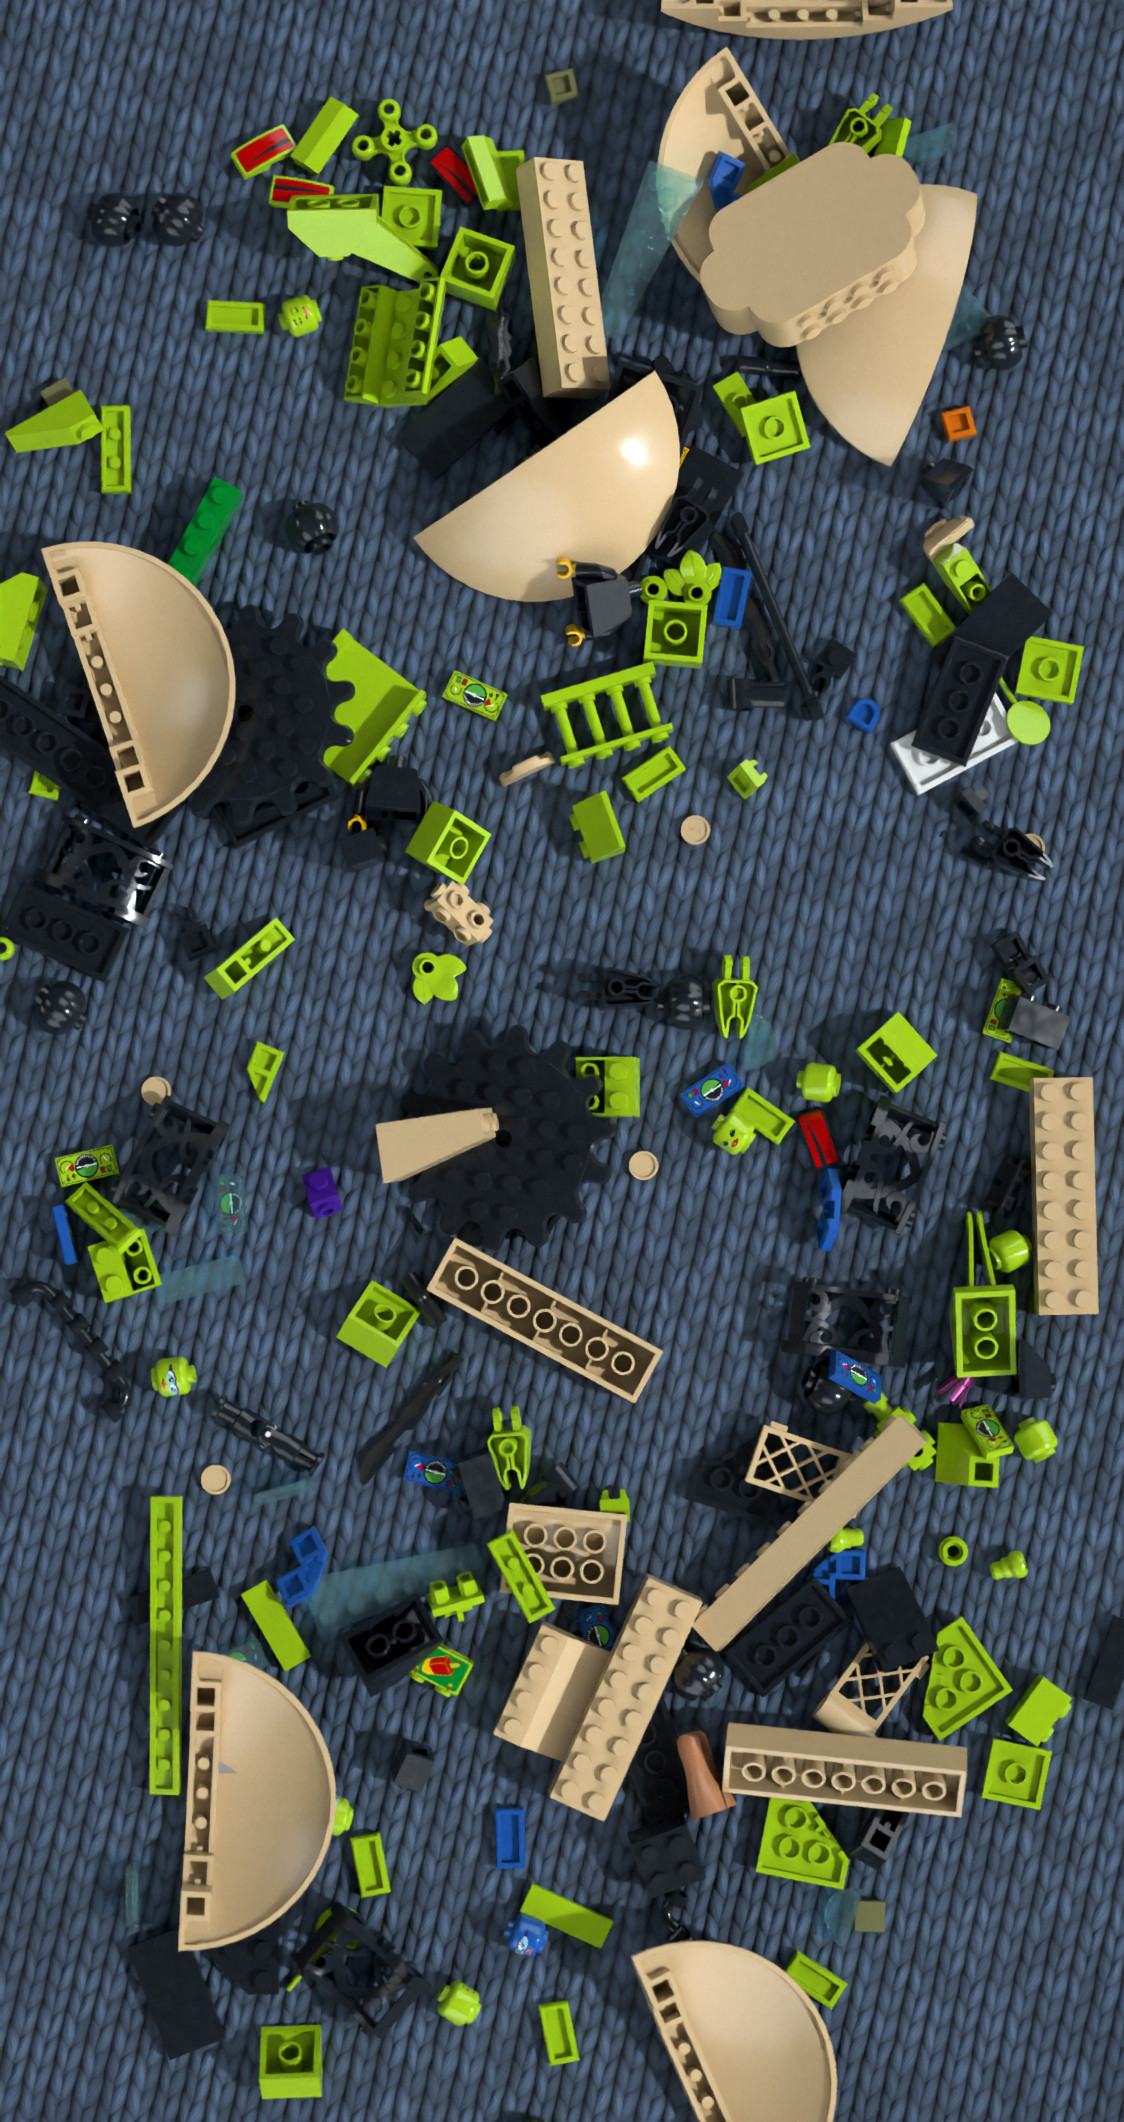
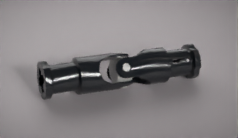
M225 1394L221 1397L210 1416L213 1419L219 1418L231 1425L233 1431L258 1446L267 1449L270 1446L280 1459L289 1464L294 1463L308 1471V1475L311 1477L325 1456L322 1452L318 1454L306 1447L304 1441L294 1435L279 1433L278 1431L280 1430L275 1424L247 1407L242 1409L228 1400V1396ZM256 1422L267 1425L261 1431L259 1440L254 1438L249 1431L250 1426Z

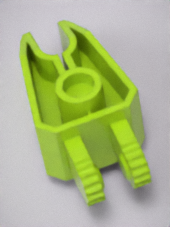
M872 93L859 110L857 108L847 109L829 145L837 142H850L860 146L868 154L882 140V130L880 127L891 114L893 107L886 104L872 121L867 115L879 99L878 95Z
M723 955L721 977H717L712 982L715 1020L721 1036L728 1038L730 1020L735 1017V1035L737 1038L742 1039L751 1021L758 987L749 979V956H741L739 978L731 977L733 965L731 955Z
M511 1406L510 1418L512 1426L503 1427L501 1408H493L494 1431L487 1440V1444L499 1481L505 1490H509L511 1487L510 1470L512 1468L518 1474L520 1488L524 1489L530 1470L531 1430L526 1425L521 1424L518 1406Z

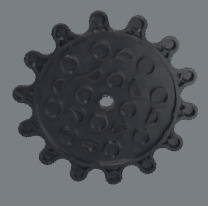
M249 604L241 609L239 621L234 628L230 630L223 629L234 663L236 679L234 713L228 737L218 759L204 780L193 791L190 811L196 817L207 816L213 806L220 802L228 803L231 806L233 821L240 827L249 826L253 822L255 809L262 802H271L279 814L288 817L297 810L298 803L295 797V790L300 783L308 781L319 788L328 787L332 783L333 772L326 766L324 754L328 748L332 746L346 747L354 739L353 730L336 720L335 711L340 704L348 702L354 697L355 686L348 680L333 681L329 679L326 672L327 666L337 656V646L330 640H323L313 647L303 645L300 636L304 627V620L299 614L290 613L285 616L277 627L269 629L262 623L261 610L256 605ZM246 707L252 708L253 714L251 719L245 722L240 721L239 710Z
M521 1025L510 1027L504 1044L497 1048L488 1046L483 1035L478 1030H468L462 1037L464 1048L462 1058L457 1062H449L440 1054L428 1055L424 1060V1069L432 1079L430 1090L424 1094L407 1092L400 1099L401 1109L414 1118L492 1108V1113H496L499 1123V1130L495 1131L496 1136L501 1130H507L511 1134L512 1141L506 1147L501 1146L495 1137L422 1171L420 1177L410 1185L408 1192L410 1198L415 1202H423L429 1198H437L442 1201L445 1211L440 1220V1228L446 1235L457 1234L466 1223L478 1225L482 1231V1244L488 1251L499 1250L503 1246L506 1233L511 1229L521 1230L530 1245L542 1247L546 1244L549 1237L547 1231L548 1219L553 1215H562L571 1223L577 1224L584 1221L587 1216V1209L580 1201V1188L586 1183L604 1185L610 1181L612 1176L609 1166L600 1162L594 1155L595 1145L601 1140L612 1138L617 1132V1124L613 1119L597 1117L590 1110L591 1099L603 1087L602 1079L596 1074H587L581 1078H573L568 1074L566 1063L571 1055V1048L567 1042H553L544 1053H535L528 1044V1031Z

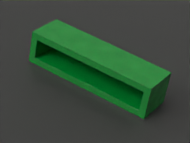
M214 477L168 563L169 566L183 575L195 588L244 499L241 490Z

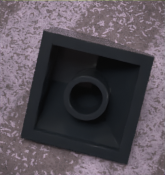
M1016 1337L1017 1375H1011V1397L1018 1399L1051 1398V1391H1055L1056 1387L1055 1374L1051 1373V1368L1025 1339Z

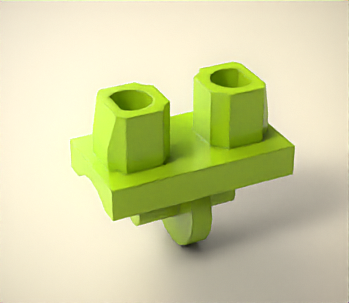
M467 1571L458 1574L456 1577L457 1586L447 1588L444 1580H437L429 1584V1594H426V1598L433 1617L444 1615L446 1618L455 1615L459 1623L464 1621L463 1612L473 1610L474 1605L485 1602L477 1580H474L471 1572Z

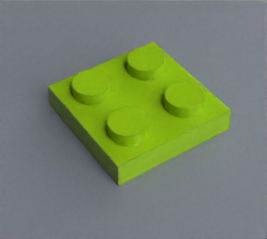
M384 186L381 218L415 248L438 250L442 190Z
M788 391L738 408L754 465L810 448L795 391Z
M1031 636L1024 643L1014 694L1072 705L1084 647Z
M992 1737L980 1796L986 1799L1040 1810L1052 1751Z

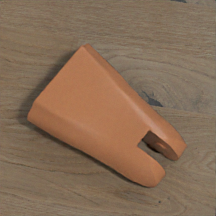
M692 1731L681 1735L677 1740V1748L685 1771L692 1821L737 1805L731 1793L722 1792L723 1778L716 1767L706 1734L702 1731Z

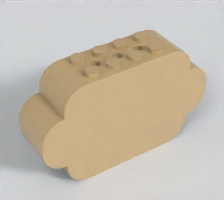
M837 142L823 148L722 208L713 217L709 226V239L714 251L704 260L700 270L701 285L710 309L720 326L726 331L738 335L750 334L758 330L761 337L767 343L777 347H791L806 339L815 338L824 328L831 324L835 325L842 322L848 314L857 309L866 308L880 295L893 292L899 284L911 276L917 265L914 237L922 230L926 219L919 180L908 162L897 155L880 154L869 158L860 146L850 142Z

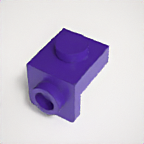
M330 1167L302 1175L308 1201L315 1218L328 1217L343 1210Z

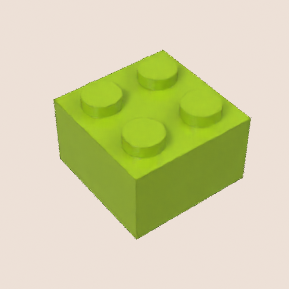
M460 226L440 277L445 278L446 293L495 311L516 261L515 246Z
M649 600L643 664L653 661L654 665L701 669L708 605Z
M433 801L405 852L441 876L464 884L492 834L458 811Z

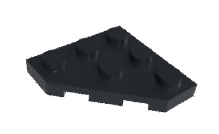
M768 1433L764 1445L769 1454L784 1447L779 1436ZM759 1436L694 1469L685 1499L770 1525L780 1493L744 1481ZM785 1438L787 1445L795 1442ZM763 1450L759 1459L765 1457ZM786 1451L771 1458L778 1473L788 1468L790 1458ZM768 1461L757 1465L754 1478L765 1480L774 1475ZM785 1475L780 1477L782 1482L784 1481ZM777 1479L770 1482L779 1486Z
M279 1917L271 1924L241 1940L219 1947L203 1949L249 1995H279Z

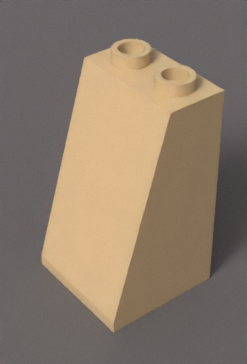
M483 1108L375 1124L383 1183L405 1180L495 1138V1131L499 1130L496 1113H492V1108Z

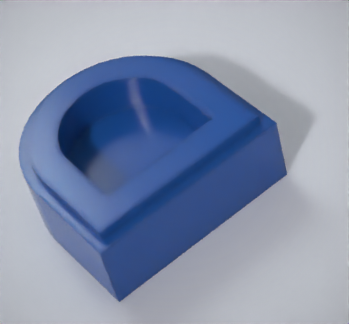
M860 699L854 703L845 720L870 734L880 717V709L873 700Z

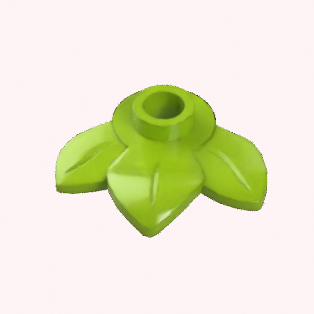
M688 550L682 558L680 570H664V581L669 591L674 595L682 596L685 603L707 605L711 599L712 590L720 583L722 570L720 563H712L706 566L698 553ZM695 588H700L703 592L702 597L699 599L692 597L691 592Z
M430 952L418 954L412 962V971L416 976L412 986L415 997L422 1004H426L433 995L446 1001L456 1000L458 985L454 977L466 970L465 964L451 954H442L440 956ZM425 962H431L432 969L429 972H424L422 969Z

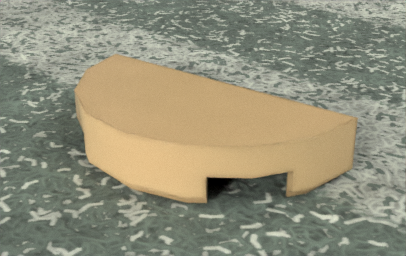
M959 516V519L946 521L944 518L929 528L924 535L923 550L931 562L974 527L972 518Z
M545 752L539 757L536 755L514 765L512 770L506 773L503 772L499 777L501 784L505 787L555 763V759L550 752Z

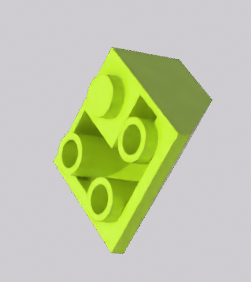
M938 1422L935 1482L998 1488L1000 1457L986 1460L964 1424Z

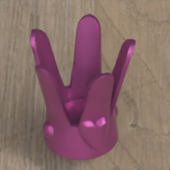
M955 1373L937 1388V1391L943 1394L956 1384L950 1393L949 1399L952 1405H955L963 1395L959 1405V1409H961L970 1387L974 1386L978 1379L976 1377L957 1378Z

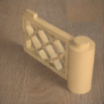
M771 1421L769 1426L764 1424L762 1426L744 1481L805 1502L808 1500L814 1502L816 1498L812 1497L808 1486L822 1479L825 1483L828 1481L826 1477L832 1475L831 1479L835 1481L842 1474L839 1468L850 1458L855 1461L862 1451L854 1449L852 1454L788 1433V1426ZM768 1433L779 1436L784 1447L769 1454L764 1445ZM785 1438L795 1442L787 1445ZM799 1444L806 1445L811 1457L796 1463L790 1449ZM812 1448L821 1450V1452L815 1454ZM763 1450L765 1457L759 1459ZM786 1451L793 1466L778 1473L771 1458ZM828 1453L838 1456L835 1468L824 1473L818 1458ZM768 1461L774 1475L765 1480L754 1478L757 1465ZM814 1461L820 1476L805 1482L799 1468ZM795 1470L802 1485L792 1490L786 1489L780 1477ZM777 1479L779 1486L770 1482ZM804 1489L807 1495L798 1493V1491Z
M866 1641L829 1693L817 1705L812 1717L835 1734L878 1738L875 1736L877 1729L915 1677L920 1680L931 1666L926 1662L929 1656L920 1658L915 1666L910 1669L902 1670L900 1666L896 1671L881 1673L876 1666L877 1673L860 1676L859 1662L864 1657L872 1656L871 1653H867L869 1646ZM855 1669L856 1676L849 1677ZM902 1673H909L903 1681ZM898 1674L899 1688L896 1692L884 1694L882 1676ZM877 1677L880 1694L863 1696L861 1679ZM857 1680L859 1697L847 1699L838 1692L846 1681ZM885 1697H891V1699L886 1704ZM880 1698L882 1711L874 1720L866 1714L864 1700ZM860 1701L861 1709L852 1702Z

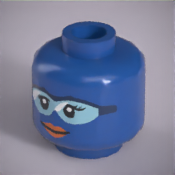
M520 1913L515 1920H508L503 1936L508 1938L507 1948L509 1950L531 1958L536 1953H542L549 1931L545 1930L546 1925L543 1920Z

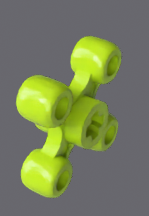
M385 99L378 106V116L385 126L382 134L376 138H370L366 135L357 136L352 143V152L361 161L370 160L376 154L386 155L391 161L389 168L391 182L397 186H405L412 178V170L405 161L407 151L414 147H419L423 150L432 149L438 141L436 129L429 124L420 125L414 131H405L399 126V118L401 116L399 104L393 99ZM389 109L394 111L391 114L385 113V111ZM423 135L431 136L429 139H422ZM396 139L400 140L399 145L395 143L393 146H390V140L394 142ZM361 146L368 147L366 150H359ZM398 171L405 172L402 176L396 175Z

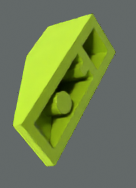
M80 389L6 431L5 434L16 452L19 453L80 444L104 429Z
M276 917L218 964L204 979L223 1000L236 992L295 939Z

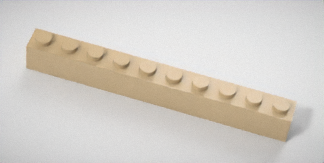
M892 1415L880 1427L883 1432L876 1439L870 1437L860 1447L862 1453L855 1461L852 1458L848 1459L839 1468L842 1474L835 1481L831 1478L826 1481L818 1490L821 1495L814 1502L808 1500L797 1511L800 1516L793 1523L787 1521L776 1532L779 1537L772 1544L769 1541L766 1542L756 1552L759 1558L752 1565L748 1562L744 1564L735 1574L738 1579L731 1586L728 1583L722 1586L714 1595L717 1600L710 1607L705 1604L699 1610L696 1616L697 1620L693 1623L692 1627L716 1652L722 1650L928 1442L904 1415H899L897 1418Z

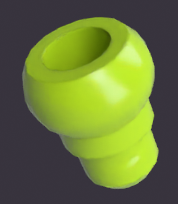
M842 1528L827 1543L828 1550L833 1553H839L853 1546H861L864 1543L863 1531L859 1528Z
M1018 1550L1010 1552L1007 1557H1003L1000 1561L993 1562L989 1566L991 1575L996 1580L1005 1577L1007 1579L1011 1577L1018 1579L1028 1574L1023 1553Z

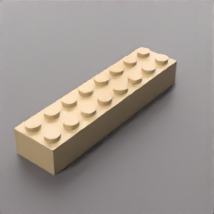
M533 157L516 168L543 397L593 399L609 391L610 377L583 161Z
M1093 1077L1029 1079L1034 1314H1099Z
M456 1237L426 1289L633 1403H636L663 1353V1350Z
M646 1573L549 1788L550 1798L601 1821H605L703 1603L700 1597Z
M728 1722L722 1792L961 1817L967 1775V1747Z

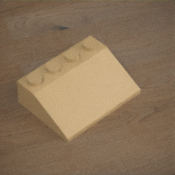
M509 1503L506 1533L511 1530L514 1531L549 1598L619 1605L627 1515ZM502 1574L500 1592L513 1594Z
M542 1620L494 1728L493 1735L520 1747L562 1761L610 1655V1651Z

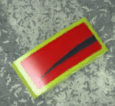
M284 124L245 143L233 151L230 157L244 180L269 170L271 164L289 157L296 148V144Z
M273 175L269 204L271 207L288 208L291 195H334L335 188L332 185L316 181Z

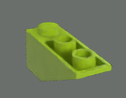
M954 542L932 561L944 583L968 614L992 592V589L966 547Z

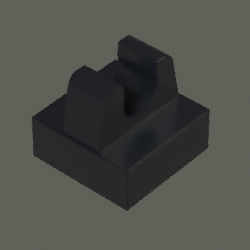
M968 786L952 802L972 823L988 808L983 801L990 793L984 786L980 787L976 792Z

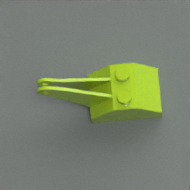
M379 194L291 195L287 209L288 229L317 256L326 257L329 261H339L353 253L419 283L421 279L438 277L439 271L437 266L379 216ZM430 272L432 275L426 276L425 273Z
M21 572L0 584V666L4 664L8 668L24 671L48 588L37 576Z
M976 1211V1229L985 1286H974L973 1221L971 1212H966V1287H953L950 1303V1329L955 1373L957 1378L1017 1375L1015 1289L1013 1284L996 1285L981 1211Z

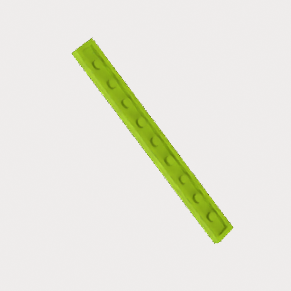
M153 1495L150 1497V1794L179 1795L182 1793V1496Z

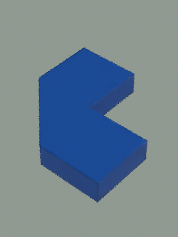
M721 151L718 152L706 178L716 213L742 197V195L734 191L747 165Z
M837 1168L825 1169L818 1187L823 1210L816 1225L815 1233L820 1251H831L839 1231L842 1188Z
M314 1526L288 1540L300 1566L275 1580L283 1600L289 1608L316 1593L329 1554L317 1528Z
M844 1549L839 1553H830L805 1577V1581L814 1575L835 1599V1579L865 1580L866 1550Z

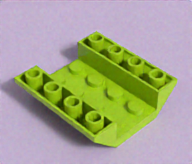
M445 278L421 279L419 289L396 291L381 284L361 288L343 400L385 408L428 404L446 293Z

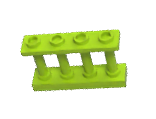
M653 661L541 695L544 711L551 710V713H555L567 751V755L560 757L561 766L568 765L569 769L579 767L585 764L584 759L596 756L597 760L612 756V751L624 748V751H631L641 747L640 742L652 739V743H656L669 738L668 734L673 732L672 723L662 725L650 687L651 678L656 676ZM631 684L639 688L651 729L634 734L622 696L623 687ZM605 692L607 696H611L623 738L606 742L594 704L595 696ZM576 701L579 702V705H583L595 743L594 747L578 751L566 709H568L567 704Z

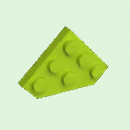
M961 1615L936 1633L935 1641L939 1651L934 1652L932 1655L922 1716L939 1741L1013 1691Z
M769 1797L755 1871L843 1890L849 1859L811 1801Z

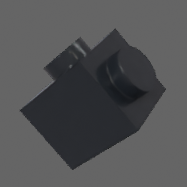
M404 1739L391 1768L394 1784L406 1791L416 1790L422 1792L435 1762L432 1748Z

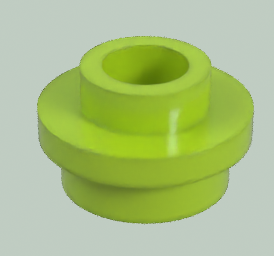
M648 576L641 581L642 595L640 598L644 603L649 604V600H665L668 588L662 578ZM655 585L659 591L657 594L651 595L647 590L648 587Z
M950 1536L941 1541L938 1554L945 1564L958 1566L966 1560L968 1547L961 1538ZM953 1545L957 1546L958 1553L955 1556H949L948 1548Z

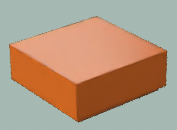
M969 406L940 414L948 443L976 436L977 432Z

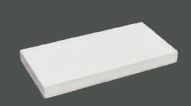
M995 692L966 767L912 747L911 743L917 730L896 740L890 746L916 794L919 796L1018 743V741L1008 731L1006 725L1007 712Z

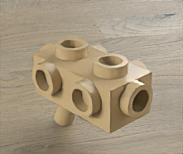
M454 881L447 884L442 882L431 892L430 895L433 898L426 900L425 909L431 911L434 918L445 924L453 932L454 937L466 946L476 942L483 943L492 933L489 927L494 920L489 916V908L483 903H475L468 896L469 890L464 884L455 883Z

